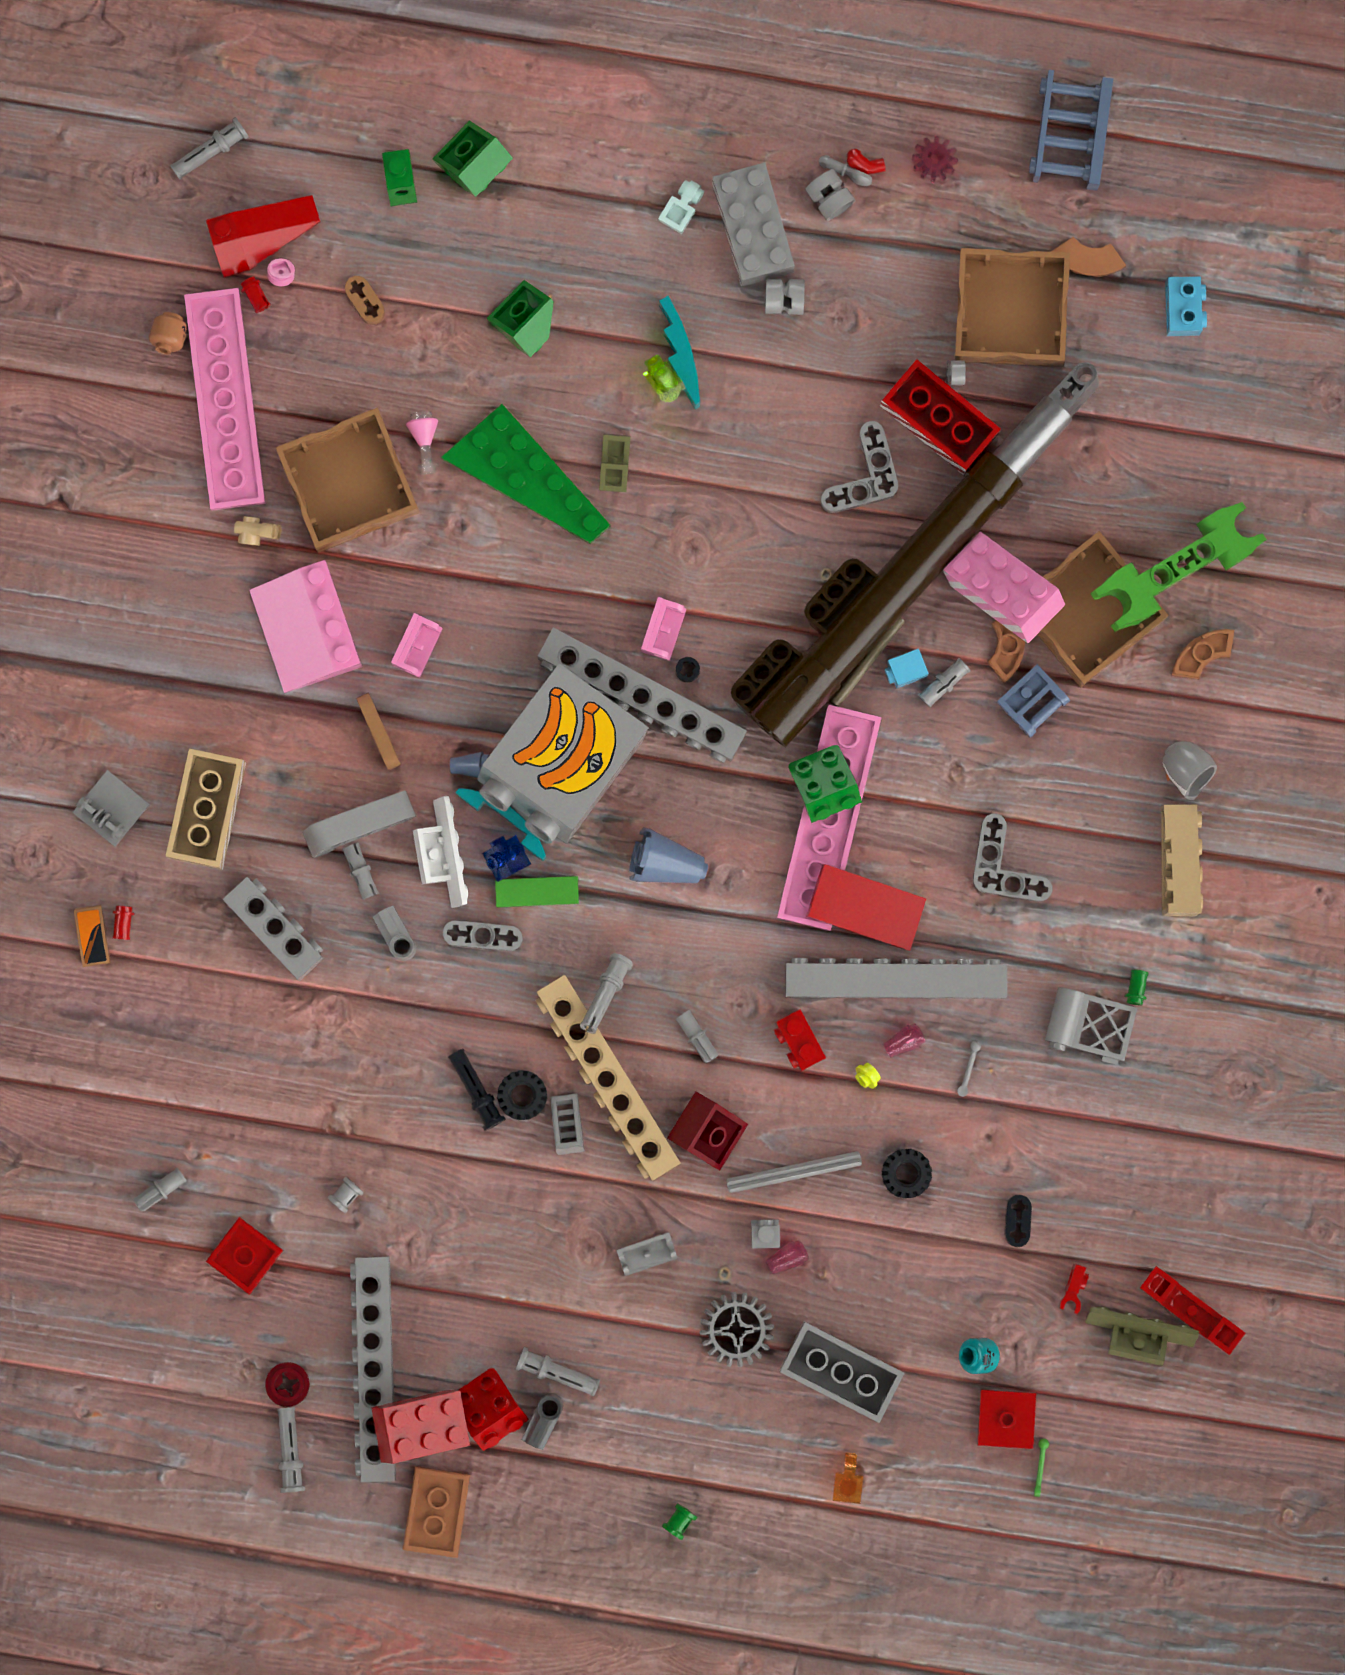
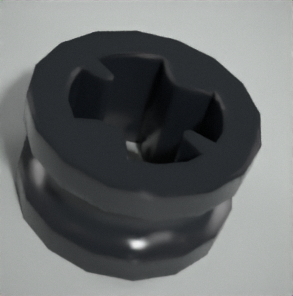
M692 657L681 658L676 665L677 677L687 683L695 681L700 674L699 663ZM689 663V666L690 664L695 666L692 670L693 676L687 677V674L685 676L681 674L680 671L683 670L682 664Z

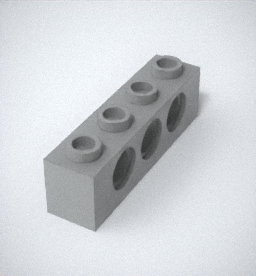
M246 877L223 900L295 978L301 981L324 959L320 955L323 949L313 938L307 941L301 934L304 931L302 926L294 918L289 921L282 914L286 909L275 898L270 901L263 894L267 889L257 878L251 881ZM254 900H262L264 903L263 911L257 915L250 912V904ZM273 920H280L283 924L282 931L277 935L270 934L268 930L269 923ZM291 940H299L301 942V951L296 955H291L287 951V945Z

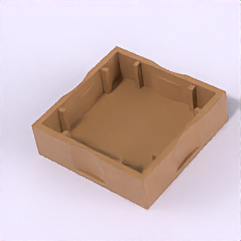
M961 248L955 360H965V363L1064 367L1070 253L1042 251L1010 253L995 249Z
M378 407L344 420L326 431L311 433L275 447L318 553L419 514L418 507Z
M1100 531L1073 551L1065 561L1050 573L1042 576L1059 589L1065 605L1037 635L1080 688L1169 616L1162 608L1141 623L1114 632L1111 625L1119 620L1123 614L1121 602L1116 597L1110 595L1094 600L1090 593L1100 587L1115 571L1124 567L1125 562Z

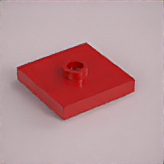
M239 1217L205 1262L250 1295L284 1250Z
M980 1389L977 1445L1033 1449L1037 1393Z

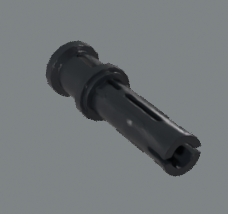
M458 1050L448 1056V1058L451 1060L473 1101L471 1103L472 1109L477 1111L484 1124L482 1128L484 1131H487L506 1119L497 1110L493 1102L495 1100L494 1096L487 1094L465 1054V1050Z

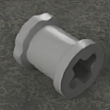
M345 1176L343 1179L344 1183L333 1195L330 1194L327 1198L346 1214L348 1211L347 1207L358 1195L362 1196L364 1192Z

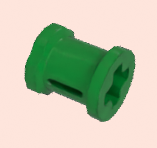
M677 1503L675 1506L676 1511L667 1523H663L662 1527L682 1540L684 1538L683 1533L691 1521L697 1519V1516Z

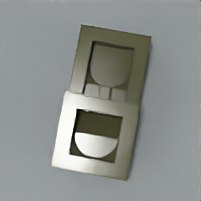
M603 434L599 490L626 492L631 436Z

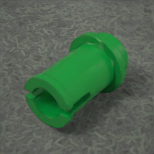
M1131 970L1128 993H1125L1126 1003L1142 1006L1143 1001H1146L1147 997L1144 994L1148 972Z

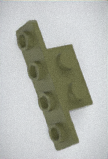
M1090 1307L1085 1321L1087 1324L1112 1329L1108 1354L1163 1366L1165 1361L1167 1342L1193 1347L1199 1335V1331L1193 1330L1186 1325L1175 1326L1166 1324L1159 1319L1148 1320L1139 1318L1133 1313H1117L1110 1311L1106 1307Z

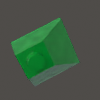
M523 280L486 319L516 348L531 357L549 339L554 301Z

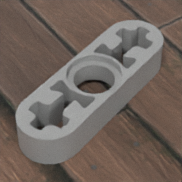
M947 360L946 382L948 385H965V360Z
M450 921L443 929L445 941L452 946L515 951L523 942L520 930L514 926ZM454 926H459V931L468 932L467 926H472L473 928L470 933L471 943H465L467 937L459 936L457 941H452V936L448 935V930H453ZM480 928H486L491 933L489 942L485 944H480L475 940V933ZM494 929H500L499 935L507 936L508 931H513L514 936L518 937V941L513 942L512 946H507L506 941L498 940L499 946H494Z

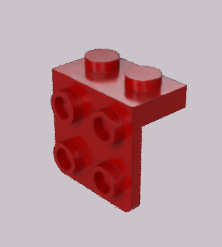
M494 1368L488 1369L458 1390L461 1393L467 1430L483 1451L497 1445L502 1438L511 1432L519 1430L529 1420Z

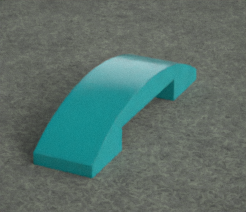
M459 788L455 792L457 796L477 811L486 803L527 835L521 842L523 847L542 861L547 858L539 838L526 828V821L511 807L507 811L499 810L487 802L479 791Z

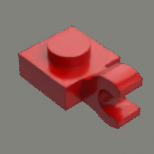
M1073 1264L1064 1297L1059 1303L1060 1309L1064 1310L1065 1304L1068 1301H1073L1075 1303L1073 1313L1078 1314L1080 1312L1081 1302L1077 1294L1080 1289L1084 1290L1089 1277V1274L1085 1273L1087 1267Z

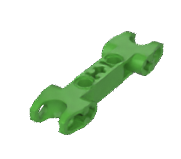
M1243 502L1221 508L1197 523L1196 525L1203 535L1202 538L1142 574H1139L1131 562L1115 571L1100 587L1090 593L1094 600L1110 595L1116 597L1121 602L1123 614L1119 620L1111 625L1114 632L1137 625L1161 610L1162 608L1154 596L1216 559L1220 561L1226 571L1242 562L1260 544L1267 540L1263 533L1247 538L1241 536L1236 531L1234 525L1235 518L1246 509ZM1196 549L1200 550L1203 553L1204 558H1201L1197 554ZM1185 560V563H1186L1187 565L1184 566V567L1178 568L1177 565H1179L1180 563H1182V562ZM1154 575L1161 579V584L1156 582Z

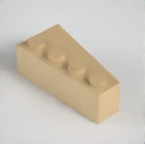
M1163 805L1161 807L1162 916H1197L1202 913L1203 895L1201 894L1200 883H1202L1203 870L1199 862V855H1202V839L1198 838V828L1202 827V812L1197 811V805Z

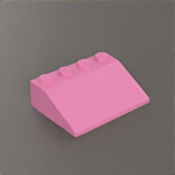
M325 560L299 568L250 590L284 693L362 667L328 564Z

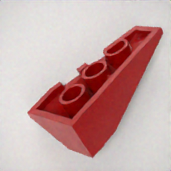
M313 195L235 211L206 220L224 278L252 270L258 266V263L270 255H274L281 247L297 239L321 222Z

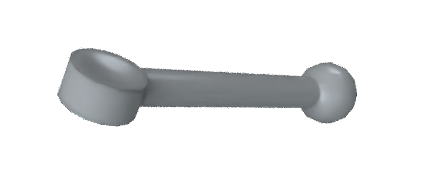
M973 1041L970 1045L972 1051L963 1082L957 1089L959 1096L964 1097L968 1094L967 1084L976 1053L981 1049L979 1041Z

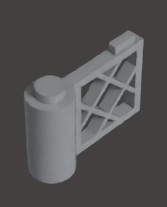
M1058 987L1045 1041L1050 1042L1049 1048L1065 1051L1066 1047H1071L1101 1055L1100 1061L1117 1065L1118 1060H1125L1137 1008L1076 990ZM1089 1001L1098 1003L1104 1012L1103 1015L1091 1021L1087 1014ZM1105 1006L1113 1007V1009L1108 1011ZM1119 1009L1128 1011L1126 1024L1117 1028L1111 1014ZM1107 1018L1114 1031L1101 1038L1094 1024ZM1086 1019L1088 1024L1083 1026L1084 1020ZM1090 1027L1097 1041L1089 1046L1079 1044L1081 1032ZM1123 1029H1125V1030H1124V1034H1123V1036H1122V1034L1120 1033V1031H1122ZM1116 1034L1121 1042L1119 1054L1109 1052L1103 1041ZM1098 1044H1100L1101 1047H1102V1049H1098V1048H1094V1047L1097 1046Z

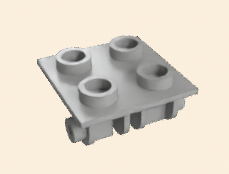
M107 770L86 797H82L77 802V807L73 813L116 847L150 804Z

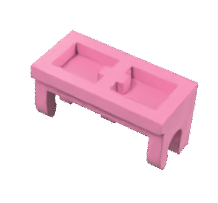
M660 597L657 598L641 652L670 661L687 610L683 605Z
M414 613L391 661L392 666L420 678L443 628L437 623Z

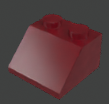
M695 1091L667 1139L720 1171L747 1128L748 1123Z

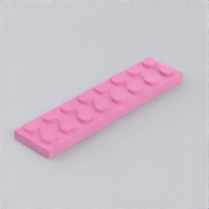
M239 288L186 294L184 298L210 509L213 511L266 504Z
M828 705L817 752L833 745L840 747L857 783L862 799L882 717ZM861 803L851 809H845L830 815L824 820H818L811 823L804 805L777 915L778 919L831 931L832 925L806 917L822 864L844 871L846 869Z

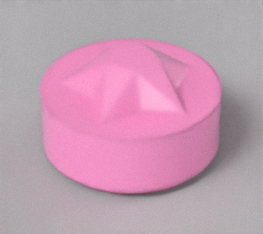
M279 258L269 263L267 277L272 284L286 286L294 280L295 268L289 260Z

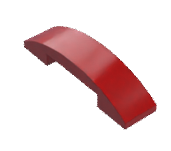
M1155 1266L1140 1287L1141 1290L1193 1330L1199 1331L1200 1335L1228 1355L1232 1353L1246 1334L1157 1266Z

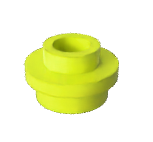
M865 1063L855 1068L857 1073L855 1077L861 1086L871 1089L877 1086V1082L881 1078L871 1064Z

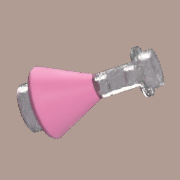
M432 412L413 413L410 415L411 421H408L406 426L420 446L422 465L417 466V469L423 475L436 473V468L439 467V464L433 463L431 443L438 419L432 418Z

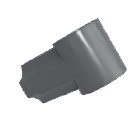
M548 1393L540 1399L521 1439L522 1441L535 1448L544 1450L563 1411L564 1405L560 1396ZM547 1400H553L558 1405V1411L554 1414L546 1413L543 1409V1403Z

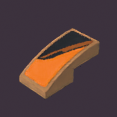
M95 905L74 909L83 967L110 963L111 958L106 938L102 906Z

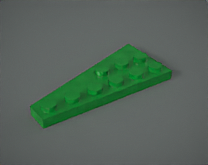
M503 404L496 408L441 457L445 462L454 465L466 474L475 477L487 484V486L522 506L531 509L538 515L562 527V529L589 544L593 543L611 527L609 522Z

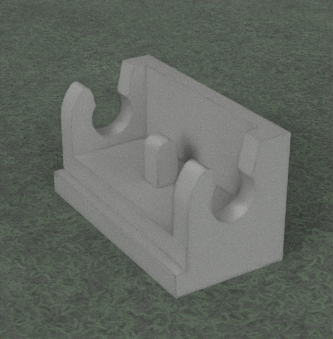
M669 1232L616 1250L625 1276L677 1259Z

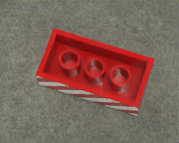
M918 359L915 360L887 393L880 404V407L962 475L981 456L1001 430L1000 427Z

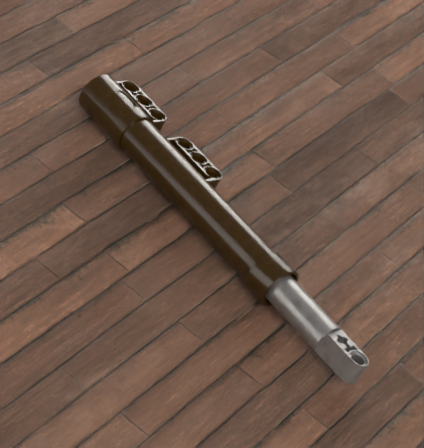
M1082 362L1076 365L1049 396H1044L993 453L984 451L964 473V479L877 574L859 559L852 558L845 561L805 606L804 613L809 624L821 636L806 653H800L785 640H774L732 686L731 696L738 708L748 715L771 738L786 748L841 687L840 683L982 526L1023 486L1020 480L1022 475L1072 421L1071 417L1098 388L1099 379L1094 365L1089 362ZM1090 374L1093 376L1088 382L1079 381L1082 375ZM853 570L861 571L858 578L851 579L848 576ZM834 590L843 591L841 597L837 599L830 598ZM816 610L825 611V614L820 619H813L812 615ZM781 650L788 651V655L784 659L779 660L775 658L777 652ZM763 670L770 671L766 679H757L759 672ZM745 690L751 691V696L748 699H739L741 692Z

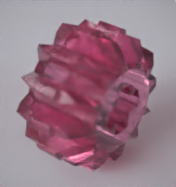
M939 136L934 137L933 143L927 137L924 138V146L917 144L915 146L917 153L912 155V161L918 162L913 167L914 171L923 170L920 176L922 180L927 175H931V183H935L937 175L940 180L945 181L947 178L946 173L953 175L955 171L951 165L958 163V158L953 157L957 151L956 148L951 147L947 149L950 141L946 139L940 144ZM932 155H937L938 164L932 163Z

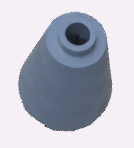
M642 828L639 834L644 835L641 842H635L631 856L629 871L634 872V875L629 876L630 880L635 882L697 884L700 879H705L708 864L705 863L703 856L650 828Z

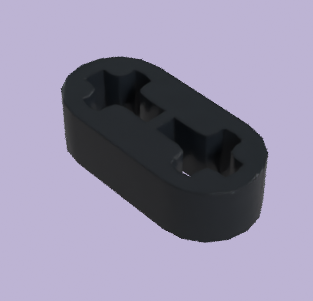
M1014 1195L1009 1198L1006 1204L1004 1235L1007 1243L1014 1247H1022L1030 1239L1032 1205L1026 1196ZM1017 1199H1022V1204L1027 1207L1026 1210L1021 1211L1020 1220L1016 1219V1210L1011 1209V1205L1016 1204ZM1016 1222H1020V1231L1025 1232V1237L1020 1238L1019 1243H1015V1239L1010 1237V1232L1016 1229Z

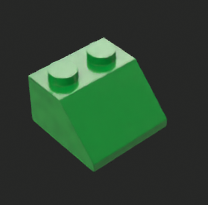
M470 120L432 158L459 186L475 197L484 191L488 184L513 159L495 136Z

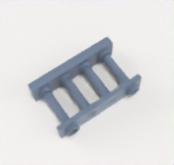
M1049 70L1046 78H1041L1039 94H1044L1036 157H1031L1029 173L1034 174L1033 182L1036 183L1040 179L1041 172L1082 177L1083 181H1087L1086 189L1097 191L1101 179L1114 78L1103 77L1100 85L1088 87L1053 82L1054 70ZM1051 93L1093 98V101L1098 102L1097 111H1092L1089 114L1049 108ZM1048 119L1088 124L1090 128H1094L1093 138L1082 140L1046 135ZM1044 146L1086 151V154L1091 155L1090 165L1085 164L1082 167L1042 161Z

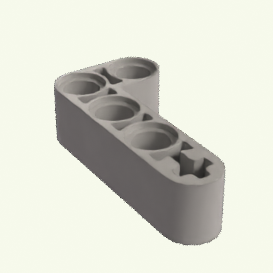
M402 791L316 822L302 833L312 858L335 850L338 846L411 820L416 817L407 792Z

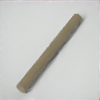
M901 617L860 661L832 697L830 702L833 705L839 707L902 627L905 621Z

